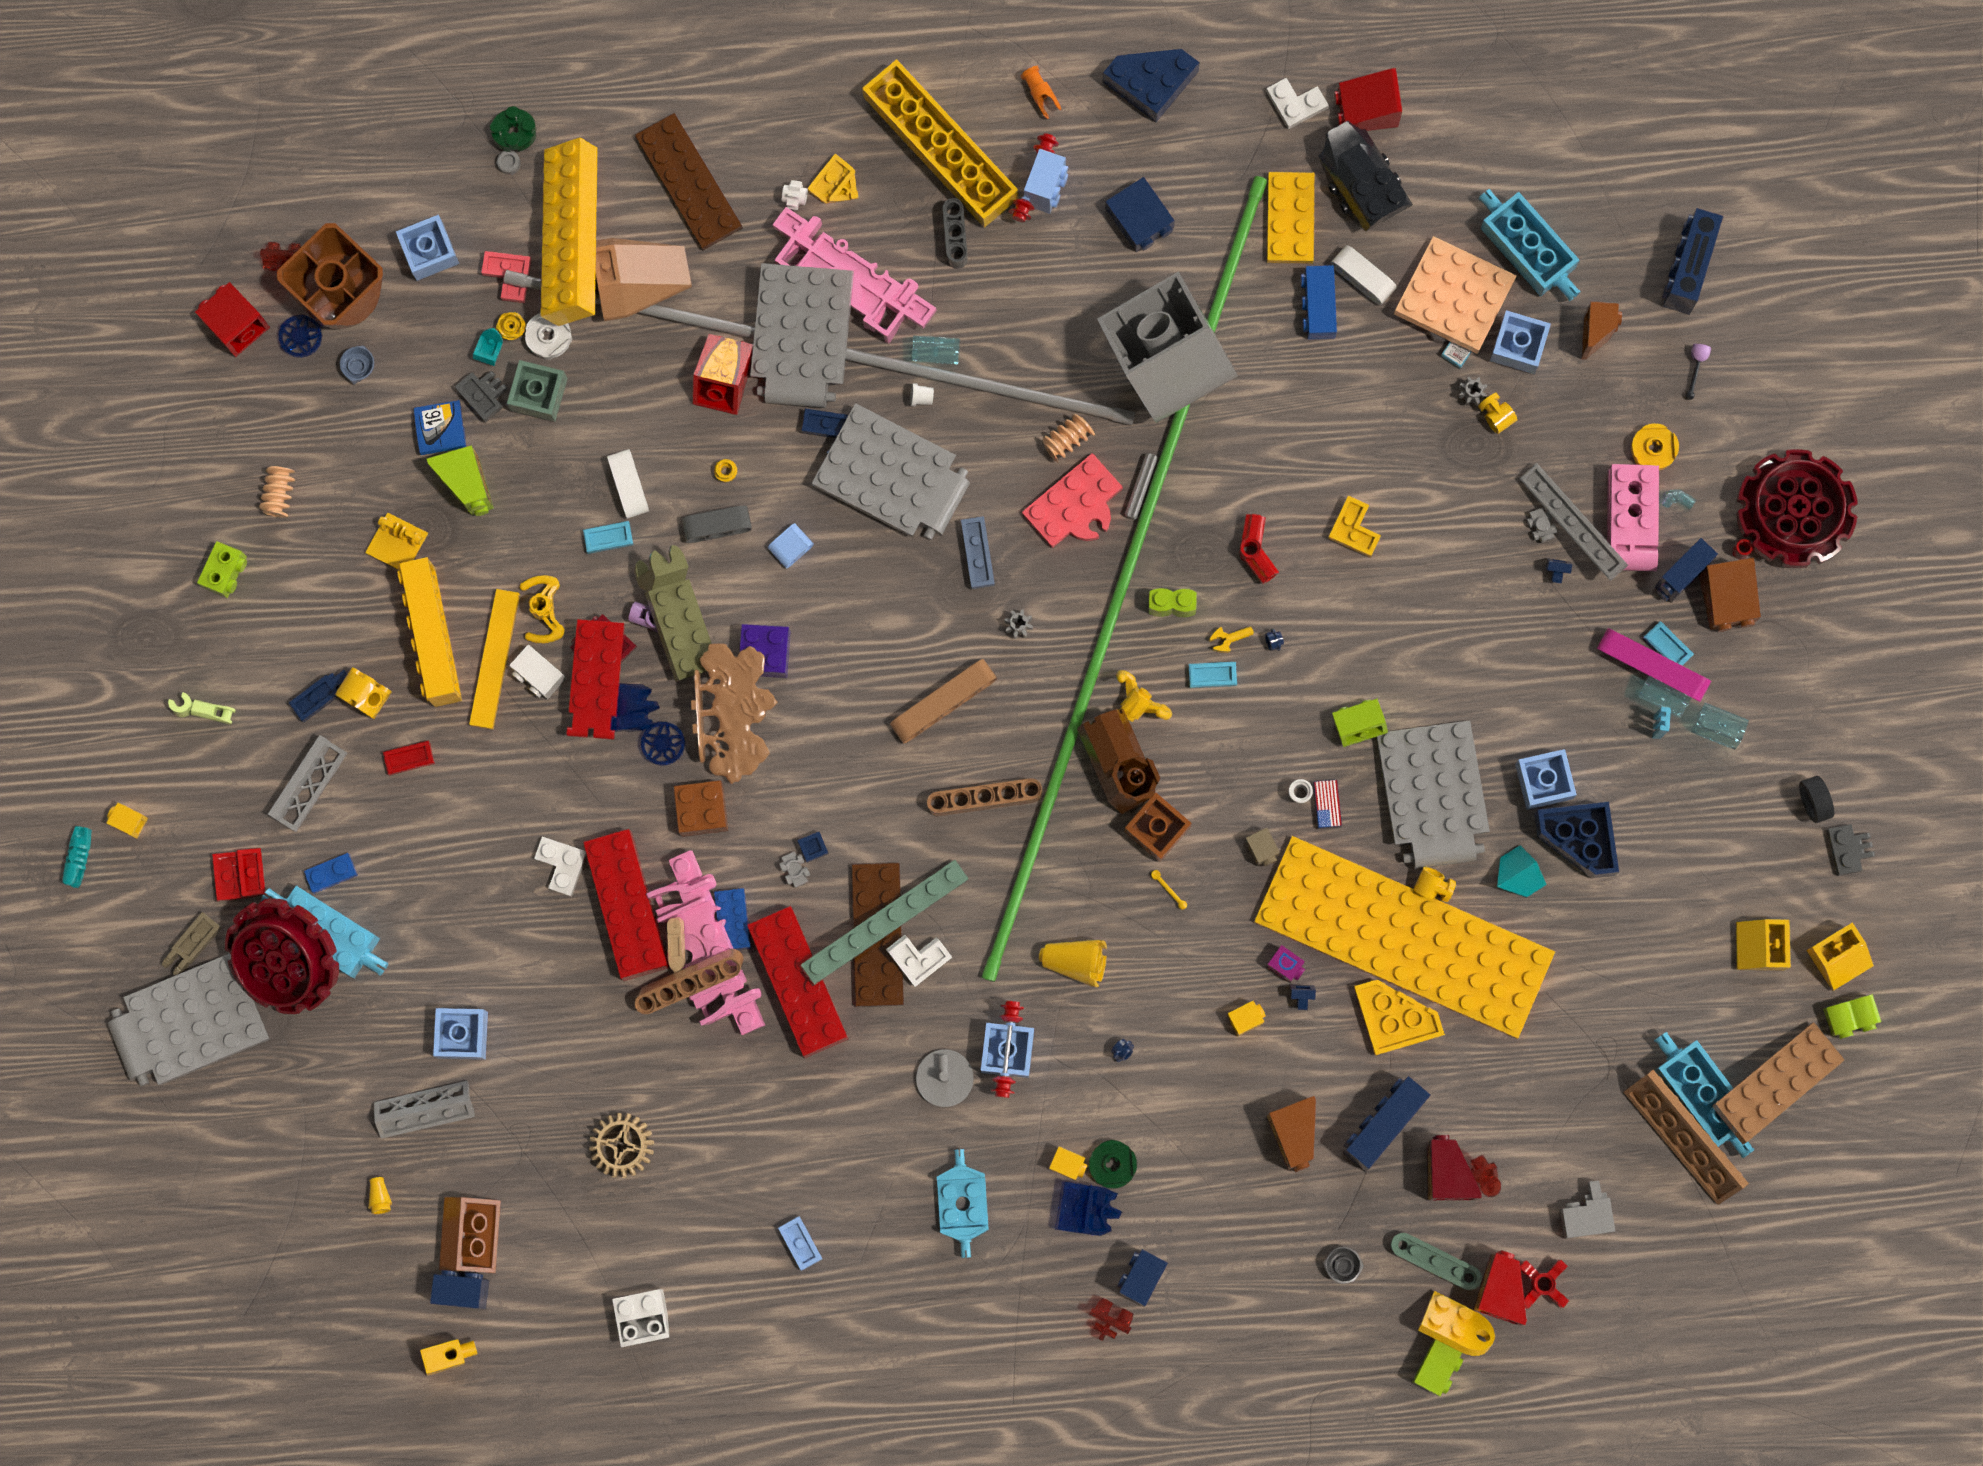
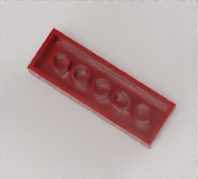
M630 829L583 842L620 978L623 981H628L669 969L652 902L646 895L649 891Z
M789 906L748 924L747 926L803 1057L808 1058L849 1040L824 980L813 986L800 968V965L813 957L793 908Z

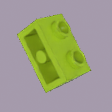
M216 541L197 584L203 589L228 598L229 594H232L237 587L236 579L239 573H242L247 565V556L240 550Z
M1378 699L1365 700L1358 705L1343 707L1337 712L1332 713L1343 747L1388 733Z
M1434 1339L1412 1383L1436 1396H1441L1442 1393L1447 1394L1453 1382L1449 1379L1453 1371L1458 1372L1464 1360L1460 1358L1462 1352Z

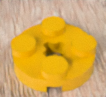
M1662 424L1645 425L1636 433L1631 442V453L1636 464L1659 466V471L1669 467L1679 452L1677 436L1674 433L1672 434L1667 429L1668 427ZM1652 442H1656L1657 446H1661L1657 453L1649 449Z

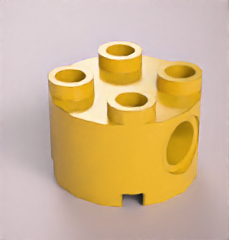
M352 667L335 695L362 713L375 719L392 691Z

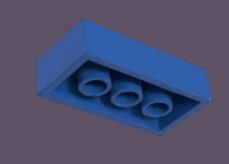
M745 889L714 892L716 906L721 908L716 911L717 921L726 920L724 927L733 949H751L750 931L747 926L749 922Z

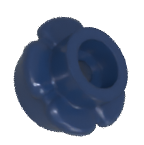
M1272 628L1271 632L1265 633V641L1269 650L1280 651L1281 645H1284L1281 632H1276Z

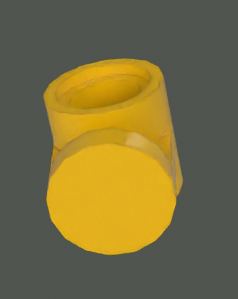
M1493 393L1483 400L1478 407L1481 411H1488L1485 419L1490 428L1496 434H1499L1515 423L1517 416L1509 404L1506 402L1499 404L1500 396L1497 393Z
M1423 867L1413 889L1418 894L1429 899H1435L1436 895L1439 894L1441 895V901L1448 902L1455 890L1456 881L1448 879L1445 882L1443 881L1445 876L1441 872L1430 867Z

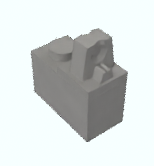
M1599 1180L1588 1182L1589 1195H1584L1585 1201L1583 1206H1580V1202L1565 1204V1209L1559 1210L1564 1239L1615 1232L1610 1198H1607L1606 1192L1601 1193Z

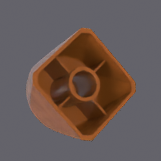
M325 223L277 270V280L314 321L324 327L333 329L353 327L364 321L374 311L380 299L383 268L336 223ZM342 281L338 286L332 287L336 282Z

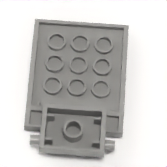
M761 263L750 376L766 378V387L758 386L757 395L765 396L766 403L826 408L827 401H836V393L828 392L829 383L843 384L854 271Z
M855 403L816 474L812 486L910 537L914 535L917 527L920 525L927 529L923 536L928 540H932L935 533L940 536L943 535L970 482L965 478L968 473L966 469L960 467L957 473L949 470L956 457L955 454Z
M1463 721L1389 731L1386 734L1377 736L1394 845L1410 843L1411 853L1403 854L1404 863L1413 862L1414 869H1420L1423 867L1476 861V854L1484 853L1485 849L1483 843L1475 844L1474 835L1489 833L1490 830L1471 722Z
M230 953L123 997L129 1013L122 1015L120 1009L111 1012L113 1020L107 1024L130 1081L138 1079L140 1087L149 1084L147 1075L154 1073L158 1085H163L270 1040L255 1001L246 994L244 987L236 982L227 963L231 959Z

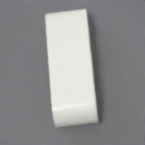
M1348 245L1330 262L1340 275L1378 305H1382L1397 288L1388 276Z
M630 449L607 456L627 519L649 512Z

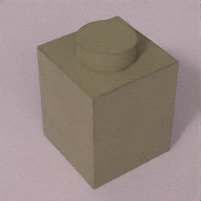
M1268 828L1245 839V843L1257 866L1263 864L1264 867H1267L1277 861L1276 857L1279 856L1280 851Z

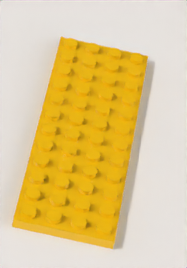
M1294 836L1291 837L1254 921L1255 924L1515 1039H1518L1555 954V951L1442 901L1426 898L1408 886Z

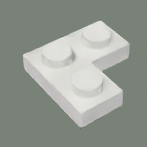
M1287 78L1266 88L1269 98L1288 129L1328 109L1329 106L1318 86L1298 97Z
M542 837L534 859L556 867L548 889L572 897L587 856L586 851Z
M906 935L886 949L915 987L952 958L937 937L920 951H917Z

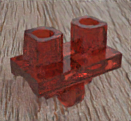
M268 242L266 249L260 250L263 268L269 269V271H277L301 248V244L291 243L288 250H281V246L277 242Z
M1484 1155L1471 1160L1470 1163L1473 1167L1471 1172L1480 1191L1487 1197L1497 1196L1501 1191V1182L1498 1179V1170L1495 1163L1488 1164Z
M1103 1297L1095 1308L1092 1307L1089 1313L1106 1323L1103 1326L1096 1322L1093 1329L1101 1332L1099 1340L1103 1341L1105 1336L1115 1339L1117 1333L1109 1329L1110 1326L1129 1334L1131 1330L1129 1326L1134 1314L1122 1308L1117 1319L1108 1316L1114 1303Z

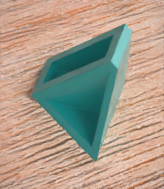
M1521 845L1500 858L1498 888L1527 898L1547 885L1537 861Z

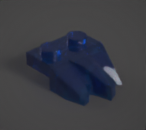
M620 683L617 717H612L611 730H615V732H636L654 726V722L648 718V714L660 709L657 701H647V697L651 694L652 689L643 684Z
M1062 1182L1055 1230L1102 1236L1111 1232L1112 1229L1107 1223V1219H1119L1123 1213L1110 1205V1201L1115 1200L1118 1193L1104 1187Z

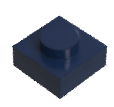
M820 831L798 840L807 863L829 854Z

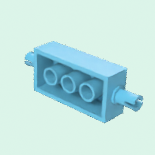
M1490 189L1486 190V194L1483 193L1479 197V200L1492 213L1484 219L1481 230L1540 296L1556 286L1569 301L1579 295L1581 291L1568 278V274L1576 269L1580 261L1578 257L1520 192L1502 204Z
M295 886L287 899L272 891V889H267L265 893L272 898L286 900L291 908L299 905L318 919L317 923L322 929H326L329 932L336 946L337 952L333 955V959L339 963V970L352 978L356 977L363 965L376 972L379 976L384 973V970L379 968L377 964L386 969L388 962L371 953L379 942V937L298 886ZM263 895L261 901L268 899V897Z
M1667 1031L1654 1041L1668 1058H1666L1667 1061L1654 1071L1663 1079L1673 1094L1678 1097L1688 1112L1694 1116L1704 1131L1710 1135L1714 1143L1719 1147L1725 1141H1730L1741 1155V1158L1753 1152L1755 1149L1750 1143L1742 1144L1712 1107L1733 1087L1700 1043L1696 1040L1683 1050L1682 1048L1679 1049Z

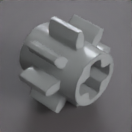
M1468 377L1466 380L1467 384L1461 383L1459 386L1464 391L1460 393L1459 398L1466 400V406L1469 403H1475L1478 406L1480 403L1479 398L1485 400L1487 394L1482 392L1487 388V384L1482 385L1480 377L1477 380H1471ZM1472 388L1476 389L1474 395L1470 394Z
M1023 609L1017 614L1012 610L1011 619L1005 618V623L1010 624L1006 629V633L1012 631L1014 639L1018 635H1023V637L1027 638V629L1033 630V626L1028 624L1032 620V616L1026 617ZM1018 620H1022L1023 625L1019 629L1015 628V623Z

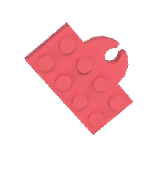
M1092 453L1022 512V515L1052 548L1069 534L1083 541L1099 539L1098 533L1091 531L1088 526L1092 521H1099L1102 525V530L1107 532L1111 522V515L1106 503L1123 490V486Z

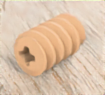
M1077 414L1072 415L1073 422L1069 419L1065 420V427L1062 425L1057 426L1058 433L1052 430L1050 432L1051 438L1044 436L1042 439L1045 449L1057 463H1059L1057 459L1058 454L1063 458L1066 457L1065 449L1071 453L1073 452L1072 444L1078 447L1081 446L1080 438L1086 442L1088 441L1087 432L1095 436L1088 422Z
M279 466L268 467L266 472L269 476L265 477V482L268 484L263 486V490L266 493L261 496L264 502L259 507L263 510L264 514L269 516L288 517V514L284 513L282 509L290 508V505L284 503V500L292 498L286 494V491L293 490V487L287 484L288 482L295 481L293 477L289 476V473H295V471Z

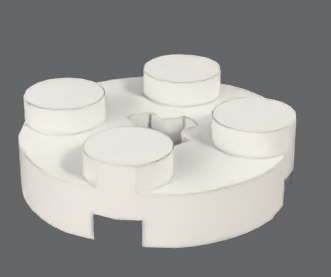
M541 313L532 317L527 323L525 341L531 352L538 357L546 360L558 357L568 349L572 342L571 329L568 323L557 326L542 318ZM544 331H553V338L551 340H544Z

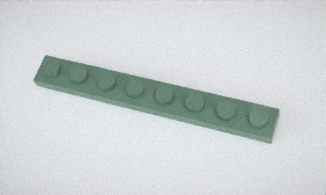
M956 860L952 861L802 963L800 968L814 986L965 883L968 877Z

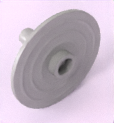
M938 1050L930 1053L922 1060L916 1074V1083L920 1094L926 1101L939 1107H951L962 1102L969 1095L974 1080L973 1071L967 1059L952 1050Z

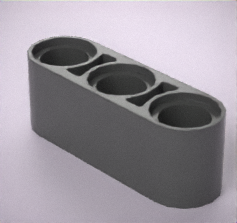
M951 198L945 201L943 205L947 261L952 268L960 269L966 265L968 260L964 208L960 200ZM956 208L959 210V213L950 215L948 210ZM953 230L961 232V235L958 237H952L949 234ZM955 252L963 254L960 259H954L951 255Z
M735 506L682 518L686 543L702 542L742 534L752 530L748 506Z

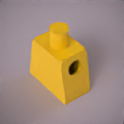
M456 1339L422 1349L420 1353L426 1374L429 1376L464 1365V1358L477 1355L474 1340L460 1344L459 1340ZM454 1350L457 1354L456 1358L447 1359L445 1356L446 1352Z

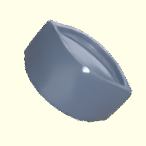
M365 346L349 348L340 359V369L351 383L355 385L372 373L374 370V357Z

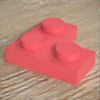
M485 251L481 273L483 276L504 278L506 270L529 276L531 257ZM503 280L502 301L525 303L527 287L522 288L505 284Z

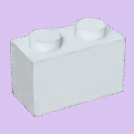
M527 645L509 665L514 670L512 675L521 683L524 681L528 682L531 685L529 690L538 698L543 695L548 700L566 680L565 676L530 645Z

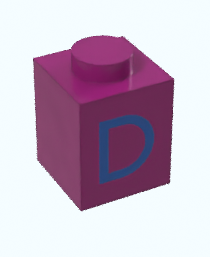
M1281 945L1268 963L1267 968L1291 983L1293 978L1298 981L1305 971L1302 967L1305 961Z

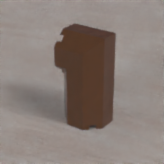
M1115 709L1094 717L1095 720L1091 725L1089 721L1083 723L1077 728V731L1109 803L1121 814H1125L1138 809L1154 796L1160 776L1153 760L1145 759L1124 709Z

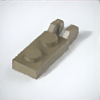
M202 912L171 948L173 950L163 960L162 966L165 968L171 966L178 955H180L183 960L174 969L173 975L176 976L183 973L222 927Z

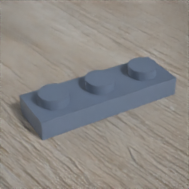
M984 516L963 519L961 524L971 588L995 586Z

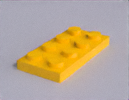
M1268 173L1267 263L1313 264L1315 173Z

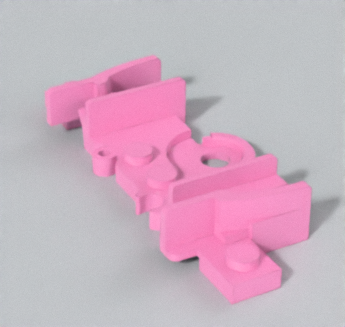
M785 207L773 223V228L790 240L774 260L775 264L789 265L787 262L795 254L803 250L807 254L795 266L854 271L851 307L865 317L863 319L864 328L870 329L873 332L877 330L884 335V340L888 344L897 333L905 317L924 329L937 309L914 294L918 289V283L912 279H906L903 285H901L889 276L888 270L883 275L875 274V269L878 268L877 263L870 264L854 252L847 251L848 242L845 239L838 240L835 245L833 238L823 232L813 241L812 238L822 226L821 219L813 216L808 222ZM886 307L897 313L896 318L887 330L879 326L884 317Z
M687 851L669 860L678 882L646 894L648 898H655L660 908L656 910L659 917L657 919L658 923L668 922L669 919L674 917H680L684 921L685 950H689L693 958L690 963L684 965L683 969L726 950L733 949L724 927L726 920L718 922L714 918V913L721 909L715 905L709 891L716 887L714 876L712 874L702 875L693 851ZM672 891H679L683 903L665 906L661 896ZM727 960V961H726V963H727L728 965H730V966H736V965H737V964H736L734 961H732V960ZM710 969L705 970L708 975H716ZM740 970L737 976L689 998L690 1001L693 1000L696 1009L701 1008L705 1019L699 1021L701 1026L710 1025L733 1014L741 1035H745L765 1026L755 1001L761 997L760 989H752L738 996L737 990L742 989L744 983L747 982L743 970ZM722 994L725 1002L724 1005L710 1015L707 1005Z

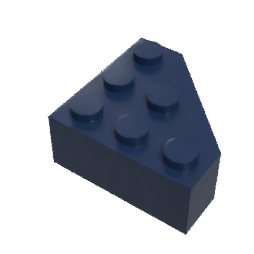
M1183 49L1117 55L1103 72V83L1154 122H1157L1199 72L1200 62Z
M1609 802L1536 811L1534 817L1537 838L1591 879L1615 876L1619 873Z

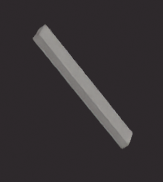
M1538 463L1519 478L1610 581L1628 566Z

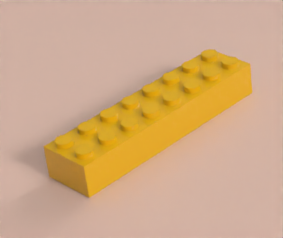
M897 59L862 88L864 99L950 192L962 202L963 206L984 228L1011 206L1013 200L1019 199L1018 189Z
M581 137L544 149L541 317L557 326L595 315L597 147Z

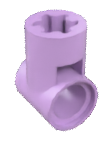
M634 602L630 610L629 622L658 632L656 625L652 623L653 616L650 607Z

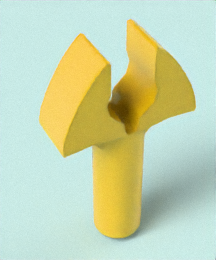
M1220 627L1213 633L1209 642L1216 639L1225 640L1221 646L1213 647L1212 650L1219 653H1230L1229 646L1232 642L1252 636L1254 631L1252 627H1247L1227 634Z

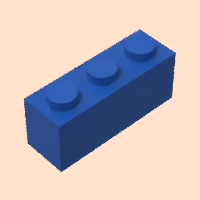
M1334 265L1306 266L1305 274H1301V288H1305L1306 295L1302 296V310H1306L1307 317L1303 318V332H1307L1308 340L1335 339L1337 320Z

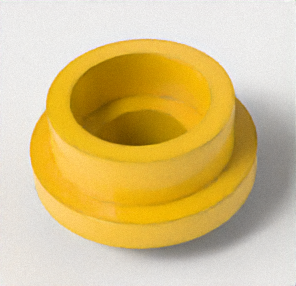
M729 459L717 462L714 467L716 478L721 482L734 480L737 475L736 464ZM724 468H729L730 473L724 475L722 474V470Z

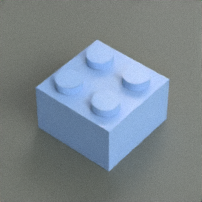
M439 215L396 231L410 269L417 281L459 264Z
M1506 310L1490 361L1535 374L1551 324Z
M1565 749L1519 759L1516 762L1515 766L1527 810L1573 800L1577 795Z
M436 1008L433 1056L438 1059L486 1060L488 1012L484 1009Z

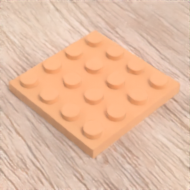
M1433 236L1394 315L1478 354L1515 281L1516 275Z

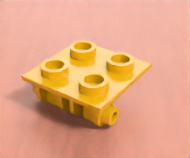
M387 512L385 517H380L378 521L380 527L365 553L401 571L400 563L415 559L428 532Z

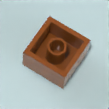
M721 780L674 786L678 829L681 837L729 831L724 785Z
M1155 793L1125 827L1124 832L1157 861L1161 862L1191 828L1192 823L1160 795Z

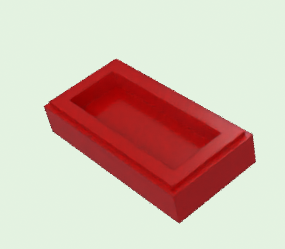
M429 740L383 752L389 776L435 764Z

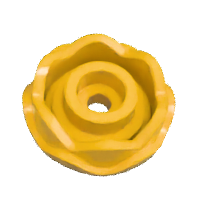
M516 312L504 313L500 316L496 329L502 338L516 340L525 331V321Z

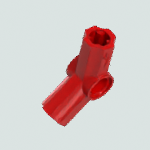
M1246 514L1239 556L1248 564L1263 585L1279 574V571L1261 548L1266 517L1257 514ZM1253 546L1257 552L1253 555H1248L1245 553L1244 548Z

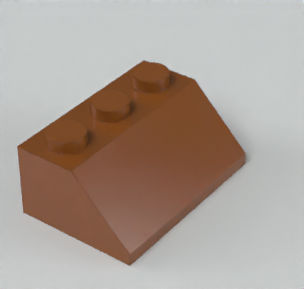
M444 1197L439 1270L496 1273L501 1200Z

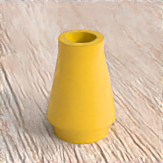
M376 1177L370 1179L368 1208L371 1209V1213L384 1214L390 1212L392 1201L384 1183V1178Z

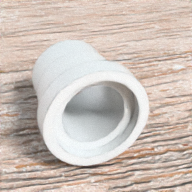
M912 383L910 406H916V404L932 405L933 388L918 386L917 383Z
M1299 779L1290 785L1289 796L1294 802L1305 803L1310 800L1313 789L1308 781ZM1298 787L1303 788L1306 791V797L1297 798L1294 795V789Z

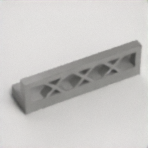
M319 735L268 815L297 832L348 753ZM329 748L339 753L335 762L326 764L324 756ZM323 769L324 779L322 782L313 784L311 775L314 771ZM310 789L311 799L309 802L300 804L298 795L302 790ZM297 809L299 817L294 825L283 819L289 810Z
M468 1081L374 1102L375 1124L381 1139L475 1117L474 1108L470 1100ZM463 1090V1095L451 1096L454 1092ZM432 1097H440L437 1101L428 1102ZM416 1102L413 1107H405L408 1103ZM393 1108L390 1112L381 1114V1109Z

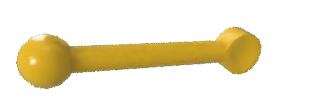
M1154 870L1151 873L1152 879L1159 881L1178 903L1179 909H1186L1187 903L1181 900L1161 878V873L1158 870Z

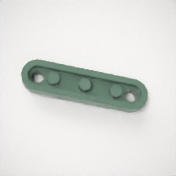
M1399 1233L1391 1240V1250L1396 1256L1464 1290H1474L1481 1283L1482 1276L1476 1267L1407 1233ZM1400 1241L1406 1242L1407 1248L1405 1250H1401L1398 1247ZM1467 1273L1473 1277L1470 1283L1464 1280V1276Z

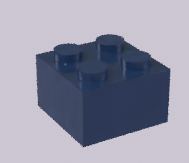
M1143 1249L1140 1253L1135 1251L1128 1264L1132 1267L1128 1275L1124 1273L1117 1285L1121 1289L1119 1294L1145 1307L1168 1263Z
M441 1270V1275L434 1274L430 1304L486 1309L490 1280L483 1279V1274L465 1272V1277H459L460 1272Z

